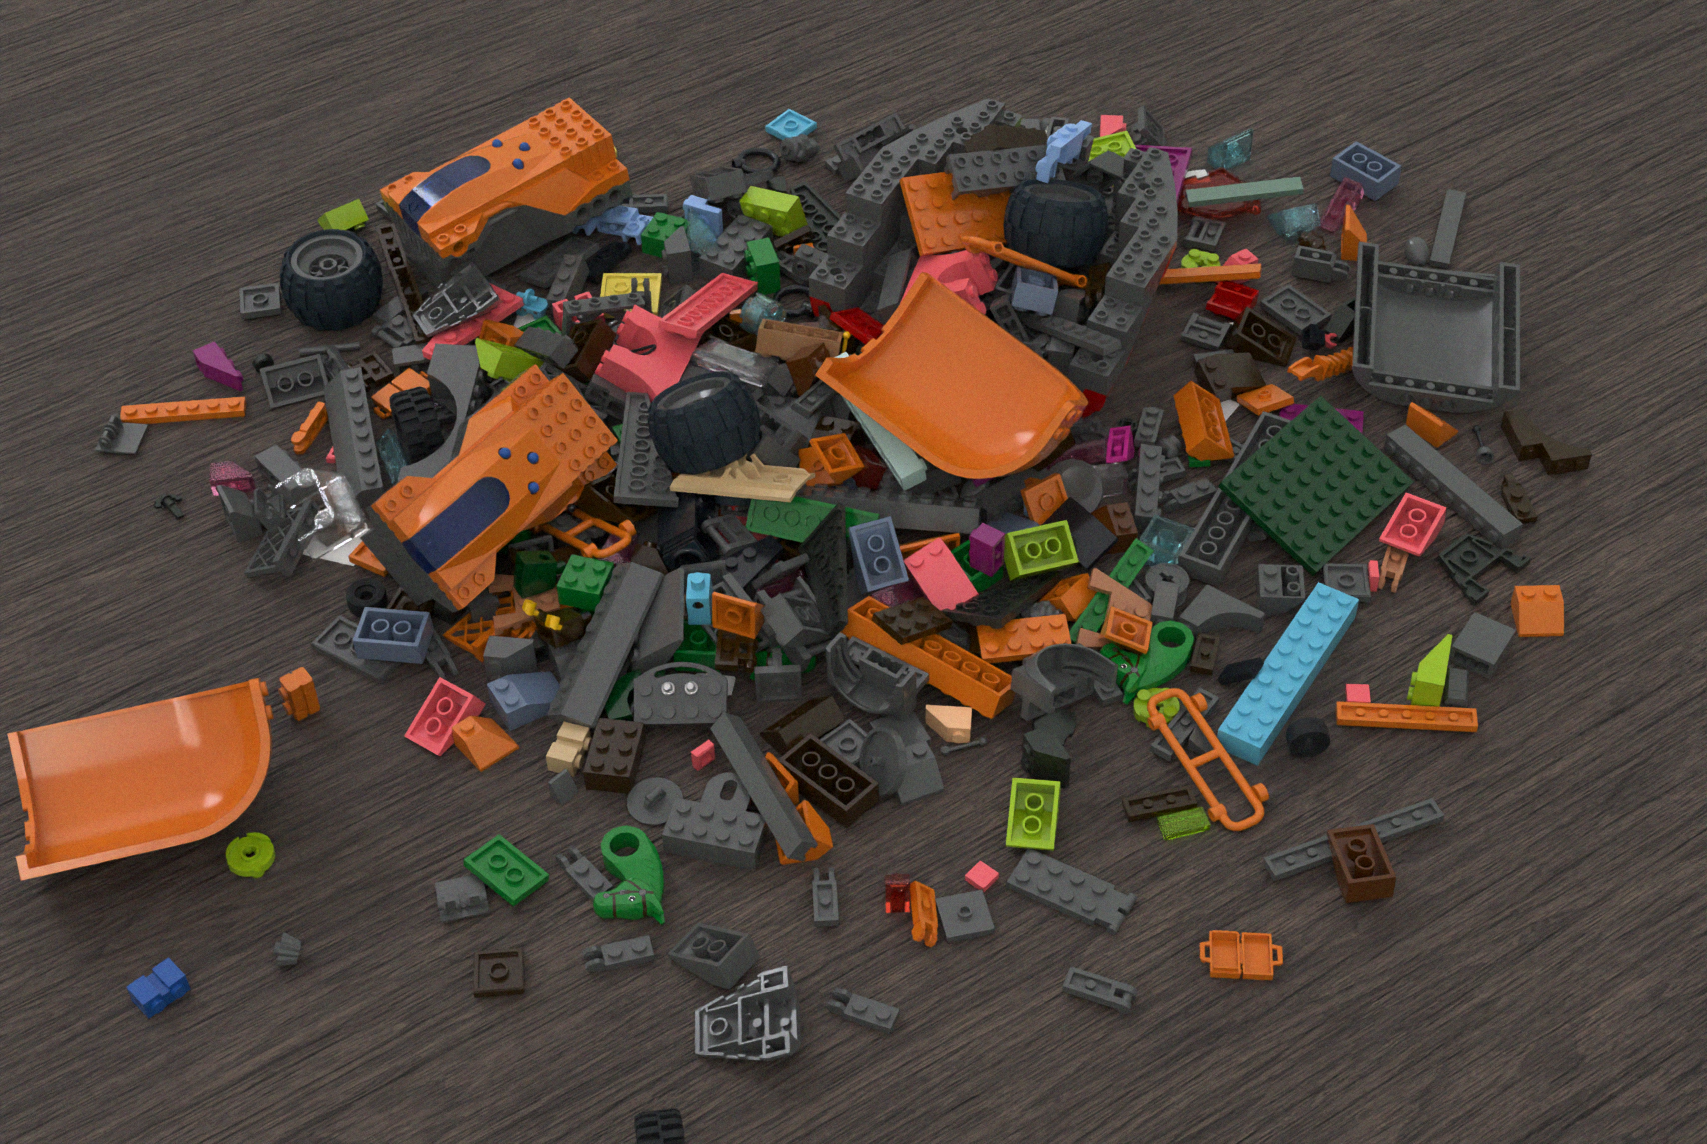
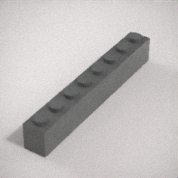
M1406 424L1386 434L1384 450L1387 454L1397 460L1402 467L1412 473L1416 479L1426 485L1431 492H1434L1445 504L1449 505L1460 517L1470 523L1475 530H1478L1497 548L1502 549L1520 538L1523 524Z

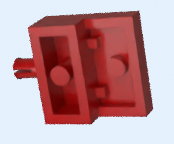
M1229 280L1220 281L1215 287L1214 295L1207 302L1206 310L1234 320L1246 307L1250 309L1255 307L1259 290Z

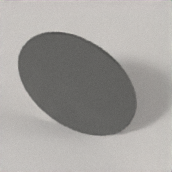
M660 777L648 778L637 783L631 789L627 797V808L630 815L638 822L646 825H660L667 822L675 798L683 799V794L680 788L671 780Z

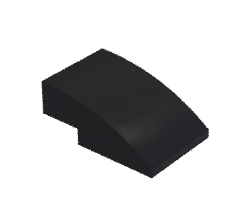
M1071 497L1042 524L1046 525L1067 520L1079 560L1078 563L1088 571L1119 541L1111 531Z

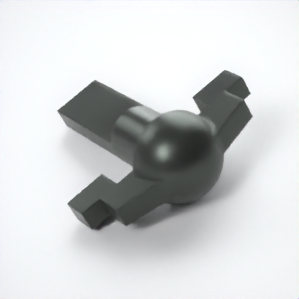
M165 493L154 501L155 509L162 508V505H165L177 519L184 517L182 511L172 501H182L181 496Z

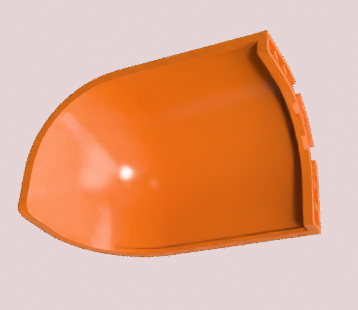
M924 272L920 273L896 311L882 327L881 331H883V334L877 340L872 338L862 347V353L858 356L854 353L845 358L827 357L815 374L819 379L937 468L956 476L973 479L1009 476L1037 465L1047 458L1061 441L1068 436L1071 427L1080 419L1083 410L1088 404L1085 395L1058 369L929 273Z
M254 678L246 682L8 733L22 809L24 812L28 811L29 820L24 822L26 841L29 840L30 844L25 845L24 852L16 856L20 880L194 842L219 832L240 817L259 794L268 775L271 763L272 732L270 720L274 719L271 705L266 706L264 696H269L266 681L261 682L260 678Z

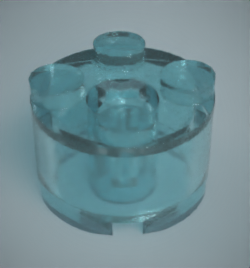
M756 293L757 296L754 298L750 297L745 302L740 313V318L743 319V324L740 323L741 328L749 333H754L757 337L763 318L782 322L787 316V311L784 310L780 302L762 293Z

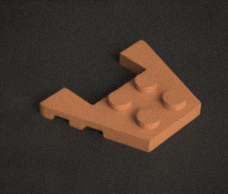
M1097 568L1092 569L1088 589L1109 595L1105 619L1110 607L1113 606L1150 621L1153 606L1151 603ZM1080 628L1078 631L1076 644L1080 643L1087 648L1101 650L1104 645L1109 643L1098 639L1100 633Z
M495 574L494 581L488 586L489 593L512 590L516 613L493 616L495 636L503 634V630L511 627L514 630L521 628L522 623L533 620L535 623L534 615L529 616L522 609L525 599L537 603L535 610L540 608L547 613L559 610L560 605L556 584L551 590L522 599L513 587L514 575Z

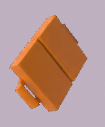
M408 368L391 381L392 385L390 383L374 394L371 399L377 405V408H374V413L385 419L392 416L389 402L392 394L419 386L424 387L429 395L432 394L428 375L423 371L418 374L411 368Z
M1212 930L1209 931V941L1200 942V961L1209 963L1210 977L1239 979L1242 973L1243 979L1273 980V966L1279 967L1283 964L1282 946L1272 944V935L1267 933L1242 932L1240 940V934L1237 931ZM1205 946L1209 947V958L1205 957ZM1272 950H1277V961H1273Z

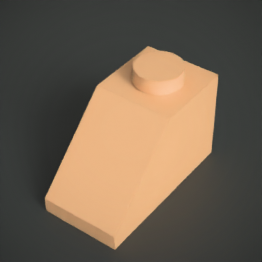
M926 705V724L946 742L969 743L972 707Z

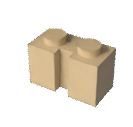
M563 722L557 733L556 742L552 743L546 754L549 771L560 773L567 769L572 777L575 776L577 770L583 766L586 752L590 750L593 739L590 735V728Z

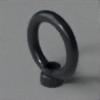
M765 148L746 149L737 158L731 160L732 168L742 169L746 174L765 170H772L774 173L781 164L779 156ZM752 155H763L772 159L773 164L767 168L755 169L746 165L745 158Z
M802 284L788 285L774 294L772 307L778 314L785 317H799L803 315L811 319L816 317L809 301L804 302L799 309H786L779 304L780 299L789 293L803 292L809 295V286Z

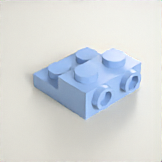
M690 195L684 201L685 219L692 220L693 236L714 242L723 233L722 209L709 206L707 199Z

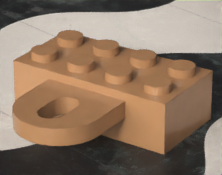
M763 318L758 330L755 352L760 353L763 357H772L774 355L788 361L803 347L824 342L830 357L835 358L840 355L843 332Z

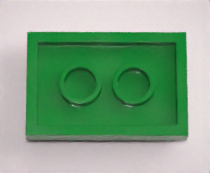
M500 834L470 854L463 861V866L513 907L549 881V874Z

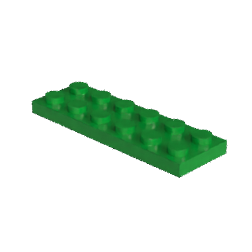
M794 496L791 502L751 499L746 528L751 532L765 535L771 534L774 537L803 543L836 505ZM845 507L846 538L849 537V527L880 519V514Z

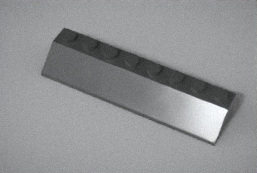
M359 367L340 371L323 388L342 502L350 510L369 507L385 493L362 369Z
M633 562L617 564L613 569V575L604 589V594L595 608L591 622L586 627L584 637L577 646V652L569 663L568 671L559 685L555 698L550 704L547 716L559 726H562L563 722H568L588 728H595L664 574Z

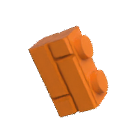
M300 667L292 671V674L288 673L280 677L281 688L278 691L281 698L285 701L282 706L288 716L292 715L295 720L300 721L308 717V714L311 715L320 710L313 679L305 668Z

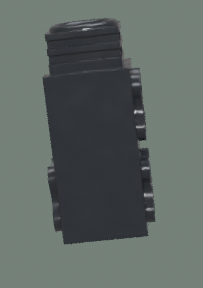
M676 491V495L679 498L678 507L659 506L657 519V549L663 555V561L672 571L681 568V565L714 561L713 559L719 557V546L709 534H705L700 528L704 521L719 517V504L708 494Z

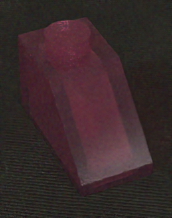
M232 461L210 463L209 482L213 496L219 495L216 487L218 485L242 492H253L256 489L252 473Z

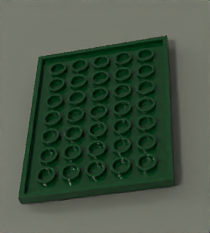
M1320 396L1221 481L1218 487L1303 568L1314 576L1407 490L1414 481Z

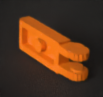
M317 402L305 422L301 424L299 431L292 435L291 442L295 445L293 449L297 455L306 452L328 421L325 403Z
M914 881L909 885L914 924L912 937L917 942L924 939L926 946L934 947L938 940L934 889Z

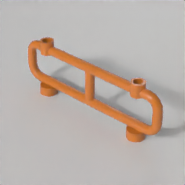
M968 235L961 237V242L965 244V249L969 253L977 254L982 251L1019 267L1051 274L1057 277L1058 286L1065 284L1076 289L1086 288L1087 278L1084 275H1073L1008 249L1001 242L988 241Z
M579 499L575 501L573 504L577 505ZM581 508L575 509L574 512H569L567 509L564 510L583 520L582 523L566 532L547 523L530 528L534 534L540 531L551 534L579 549L582 556L588 558L610 557L627 547L632 537L636 535V529L629 520L620 523L618 528L601 519L593 518L582 511ZM592 526H596L621 540L606 549L600 550L594 543L587 544L575 538V536Z
M1178 688L1167 689L1155 694L1147 703V711L1150 715L1147 719L1148 725L1152 731L1160 730L1211 808L1207 810L1210 819L1213 822L1219 820L1225 828L1237 832L1258 824L1264 817L1262 803L1269 800L1268 791L1262 783L1250 787L1201 714V712L1208 708L1204 696L1198 693L1189 697L1185 691ZM1172 697L1179 698L1213 747V750L1190 760L1166 724L1164 715L1156 709V705ZM1220 758L1253 806L1255 814L1240 822L1232 821L1227 815L1226 808L1218 802L1196 767Z

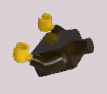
M528 599L524 600L522 606L523 611L527 615H534L538 637L556 649L584 637V626L588 625L592 619L589 611L578 613L570 607L548 613L540 608L535 610L537 603Z

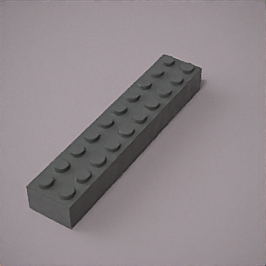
M1263 411L1225 478L1292 420ZM1218 488L1180 553L1178 566L1183 568L1189 577L1219 587L1255 521Z
M805 483L795 495L834 505L840 503L848 508L880 514V519L891 516L894 528L971 534L974 529L981 525L982 500L972 495H967L965 498H956L955 494L935 496V493L922 492V495L913 494V491L909 490L893 493L891 489L870 491L868 487H858L856 490L849 489V486L837 485L836 488H830L827 484L821 483L815 484V486H806Z

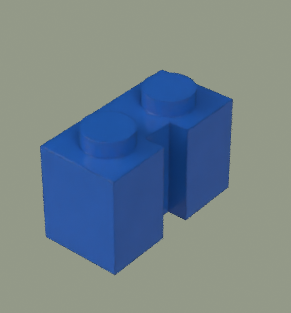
M169 957L152 968V974L147 977L142 975L126 987L132 1002L148 1019L160 1013L167 1005L181 998L190 990L186 975Z

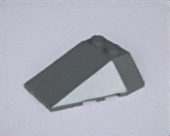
M470 257L457 266L450 273L452 277L445 285L441 283L437 287L439 291L433 298L429 297L413 314V317L428 338L483 316L502 303L500 297Z
M783 966L764 971L757 975L758 979L746 986L743 983L736 987L737 991L726 997L722 995L695 1010V1055L697 1057L770 1061L792 1055L801 1046L800 1002L789 967Z

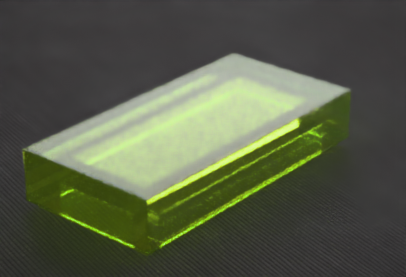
M1203 807L1157 817V824L1165 841L1210 830L1211 826Z

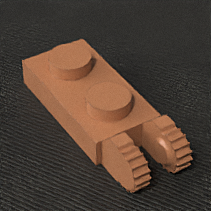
M1388 545L1380 570L1378 589H1383L1386 582L1385 578L1388 577L1394 579L1391 584V592L1396 593L1409 556L1408 552Z

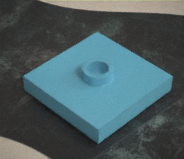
M788 109L766 125L765 131L784 140L785 138L799 136L800 134L807 136L817 128V122Z

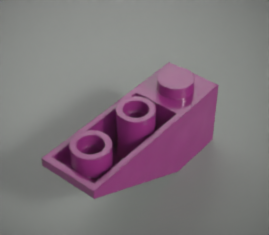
M215 341L193 350L196 365L204 377L238 391H243L241 382L244 379L241 372L235 370L233 361L227 359L225 350L219 348Z

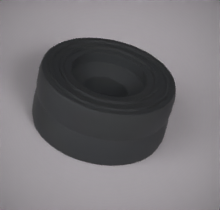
M373 578L359 579L353 582L346 591L348 608L357 617L361 618L365 607L385 609L387 606L386 590L379 580ZM365 596H372L369 600H361Z
M1307 717L1293 722L1286 730L1289 750L1297 757L1319 755L1330 745L1327 725L1319 718Z

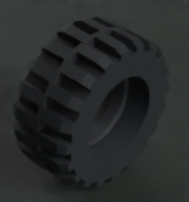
M419 386L392 394L389 402L394 425L408 465L425 459L444 444V438L434 405L428 391L424 387Z
M668 1108L638 1113L634 1117L636 1144H686L680 1110Z

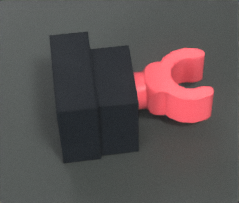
M1310 324L1302 329V348L1318 350L1325 345L1327 348L1332 349L1337 344L1332 343L1330 339L1335 338L1337 334L1330 333L1327 335L1324 330L1318 329V325Z

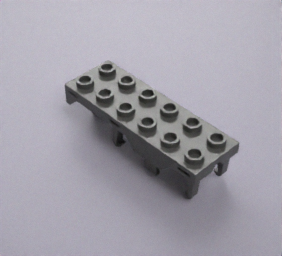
M1047 145L949 154L946 157L947 164L944 167L945 174L952 173L954 190L951 193L952 200L958 198L959 195L972 193L978 195V197H987L991 194H1000L1009 190L1012 194L1018 184L1026 180L1036 179V165L1039 160L1046 156ZM1060 162L1057 163L1055 177H1050V179L1066 180Z

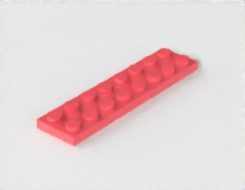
M721 273L661 318L658 328L670 334L678 333L684 335L685 338L695 339L754 293L758 288V282Z

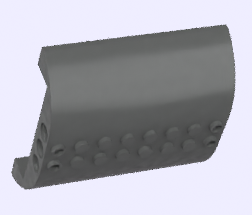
M1358 243L1352 371L1357 382L1367 392L1393 404L1409 407L1410 403L1413 402L1428 410L1451 413H1470L1492 409L1506 403L1519 394L1520 265L1500 262L1495 276L1492 278L1378 261L1379 244Z

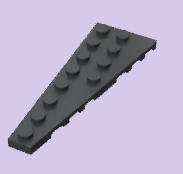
M627 392L614 490V503L678 507L679 498L676 495V491H670V486L673 482L671 471H669L668 464L664 463L657 453L649 433L648 407L651 403L648 393Z

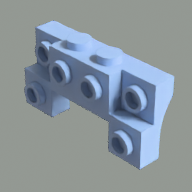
M1081 120L1076 125L1065 124L1049 136L1046 156L1039 160L1036 165V180L1049 183L1050 177H1055L1058 162L1072 164L1073 158H1079L1082 142L1091 133L1092 123Z
M619 205L607 209L601 216L590 218L584 225L576 226L573 229V233L577 234L580 228H583L586 235L590 236L597 226L598 232L622 236L623 242H627L629 238L635 237L637 245H641V234L653 217L640 215L638 208Z

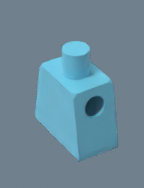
M696 572L688 574L686 604L689 625H711L713 585L711 574ZM697 602H700L704 605L700 609L696 608Z

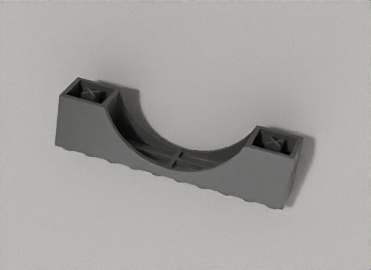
M435 343L427 372L433 401L448 409L455 416L456 423L452 433L439 449L419 462L401 467L398 481L406 476L430 478L449 462L459 425L484 405L483 397L487 396V382L491 380V377L487 375L488 372L480 367L476 346Z

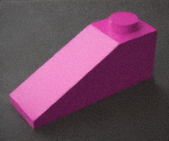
M1131 426L1110 428L1106 464L1128 461L1134 458L1135 446Z

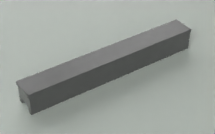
M723 712L710 729L786 857L804 862L806 859L805 853L811 847L816 848L817 842L741 717Z

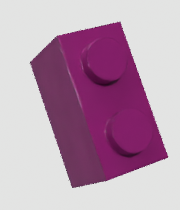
M982 523L969 536L970 566L992 577L1004 564L1005 533Z

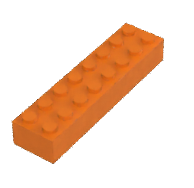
M870 596L848 609V624L840 633L846 635L849 640L854 636L928 673L929 681L927 684H931L940 689L942 693L956 698L963 705L972 707L984 717L992 719L1012 704L1016 692L1011 690V675L936 633L903 645L899 644L872 621L875 612L890 607Z

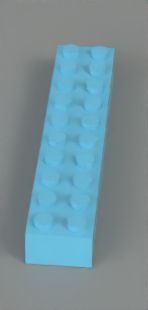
M1317 583L1264 661L1263 667L1257 676L1251 680L1219 727L1217 738L1228 753L1254 765H1259L1355 619L1359 599L1322 583Z

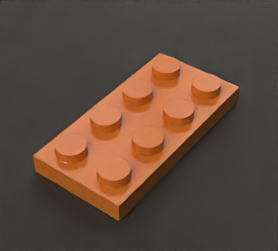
M1066 614L1013 619L1000 629H993L987 625L976 626L981 659L989 664L1019 661L1051 645L1071 644Z

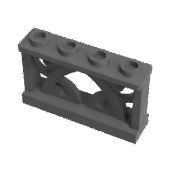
M639 292L563 302L562 334L560 335L568 336L574 324L593 321L604 312L616 319L608 324L616 333L620 324H625L622 319L627 310L631 311L630 309H633L634 305L644 309L645 302ZM572 316H576L580 322L572 321ZM618 334L616 335L615 339L613 340L617 346H619V345L616 343V341H617V339H618V337H619Z

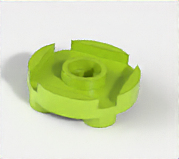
M1192 249L1189 251V254L1183 257L1181 268L1220 266L1219 256L1214 253L1211 254Z
M1151 688L1138 691L1133 706L1136 720L1139 722L1141 720L1146 723V727H1149L1147 719L1150 717L1147 711L1149 699L1169 688ZM1176 697L1169 698L1156 705L1160 707L1158 712L1164 715L1167 725L1180 710V704Z
M251 832L246 834L247 837L235 838L228 845L226 859L229 869L233 873L243 877L252 876L253 878H259L271 867L276 853L274 845L268 836L262 833ZM252 852H255V855L252 857L246 856V854H251Z

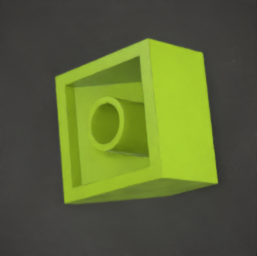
M357 199L324 213L317 221L324 230L339 229L347 231L354 228L356 231L365 227L364 223L369 218L360 200Z

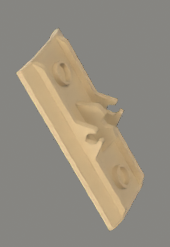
M753 453L750 456L752 462L746 460V454L738 461L700 474L681 473L673 480L670 491L791 502L796 492L808 480L815 478V473H809L803 468L763 465Z

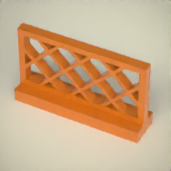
M512 590L508 591L511 593V596L499 598L502 592L492 593V595H497L500 604L511 603L510 607H497L498 611L495 612V615L516 613ZM468 613L444 633L443 637L458 647L474 654L476 659L483 662L488 638L495 631L493 620L484 621L483 617H480V622L468 624V621L471 619V613ZM491 627L490 629L484 632V628ZM480 629L479 633L468 634V630ZM465 630L463 636H452L456 631ZM475 640L471 645L468 644V641Z

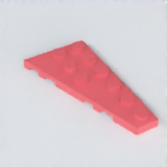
M489 283L502 300V303L483 316L436 334L423 348V357L431 360L435 343L466 345L480 335L484 319L500 322L524 306L523 298Z

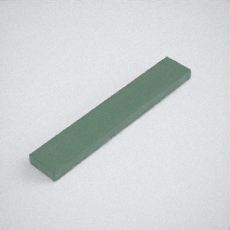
M1300 177L1189 189L1186 190V198L1189 207L1300 195L1303 194L1304 188Z

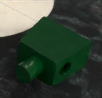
M549 551L516 552L513 587L522 599L551 590L555 587L556 575L563 573L566 563L564 561H556Z

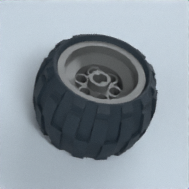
M1030 179L1018 184L1010 195L1004 217V235L1009 249L1053 267L1073 268L1085 266L1095 261L1097 254H1099L1103 247L1108 228V213L1105 198L1096 189L1067 180L1050 179L1049 183H1045L1036 179Z
M339 229L319 230L300 237L293 242L292 246L286 249L282 259V267H280L281 291L288 308L302 324L323 331L343 330L362 323V321L369 318L375 312V307L380 303L383 290L382 270L373 248L363 237H358L354 232Z
M708 372L680 381L658 394L648 407V426L652 441L659 456L674 472L700 474L724 467L749 453L760 439V414L754 397L746 384L740 380L739 376L731 372Z

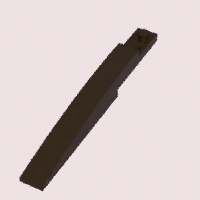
M395 224L375 227L392 282L416 345L429 342L434 336L428 338L413 317V314L423 304V300L411 266L407 261ZM408 287L411 288L410 294L404 293V290Z

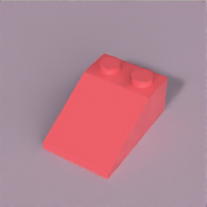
M1405 493L1380 536L1379 541L1420 557L1436 539L1443 527L1446 507Z
M940 537L903 560L907 572L926 599L940 611L946 608L954 610L956 609V604L961 602L968 603L973 600V597L979 595Z
M439 677L404 737L441 756L454 744L451 727L469 716L478 717L486 703Z

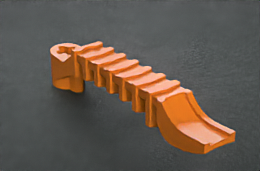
M1348 347V350L1343 349L1340 353L1335 352L1334 355H1315L1313 362L1311 358L1304 357L1289 366L1287 372L1297 376L1300 381L1313 377L1318 382L1320 380L1324 381L1327 377L1332 378L1333 375L1337 376L1341 372L1345 373L1346 370L1351 371L1353 347Z

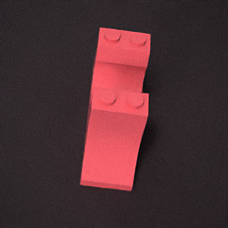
M965 250L946 255L921 256L902 300L920 273L924 272L929 273L985 315L986 307L980 301L978 295L994 290L998 281V274L990 264L989 255L982 251L977 254L969 253Z
M634 305L631 312L627 310L622 319L625 324L621 323L616 332L619 335L616 341L619 346L613 344L610 352L605 351L601 358V362L604 364L599 363L594 374L606 379L626 393H648L651 403L658 394L679 382L703 333L695 339L685 338L684 335L678 333H667L665 330L658 328L661 317ZM652 344L656 345V349L648 355L639 354H643L651 348L635 353L630 351Z

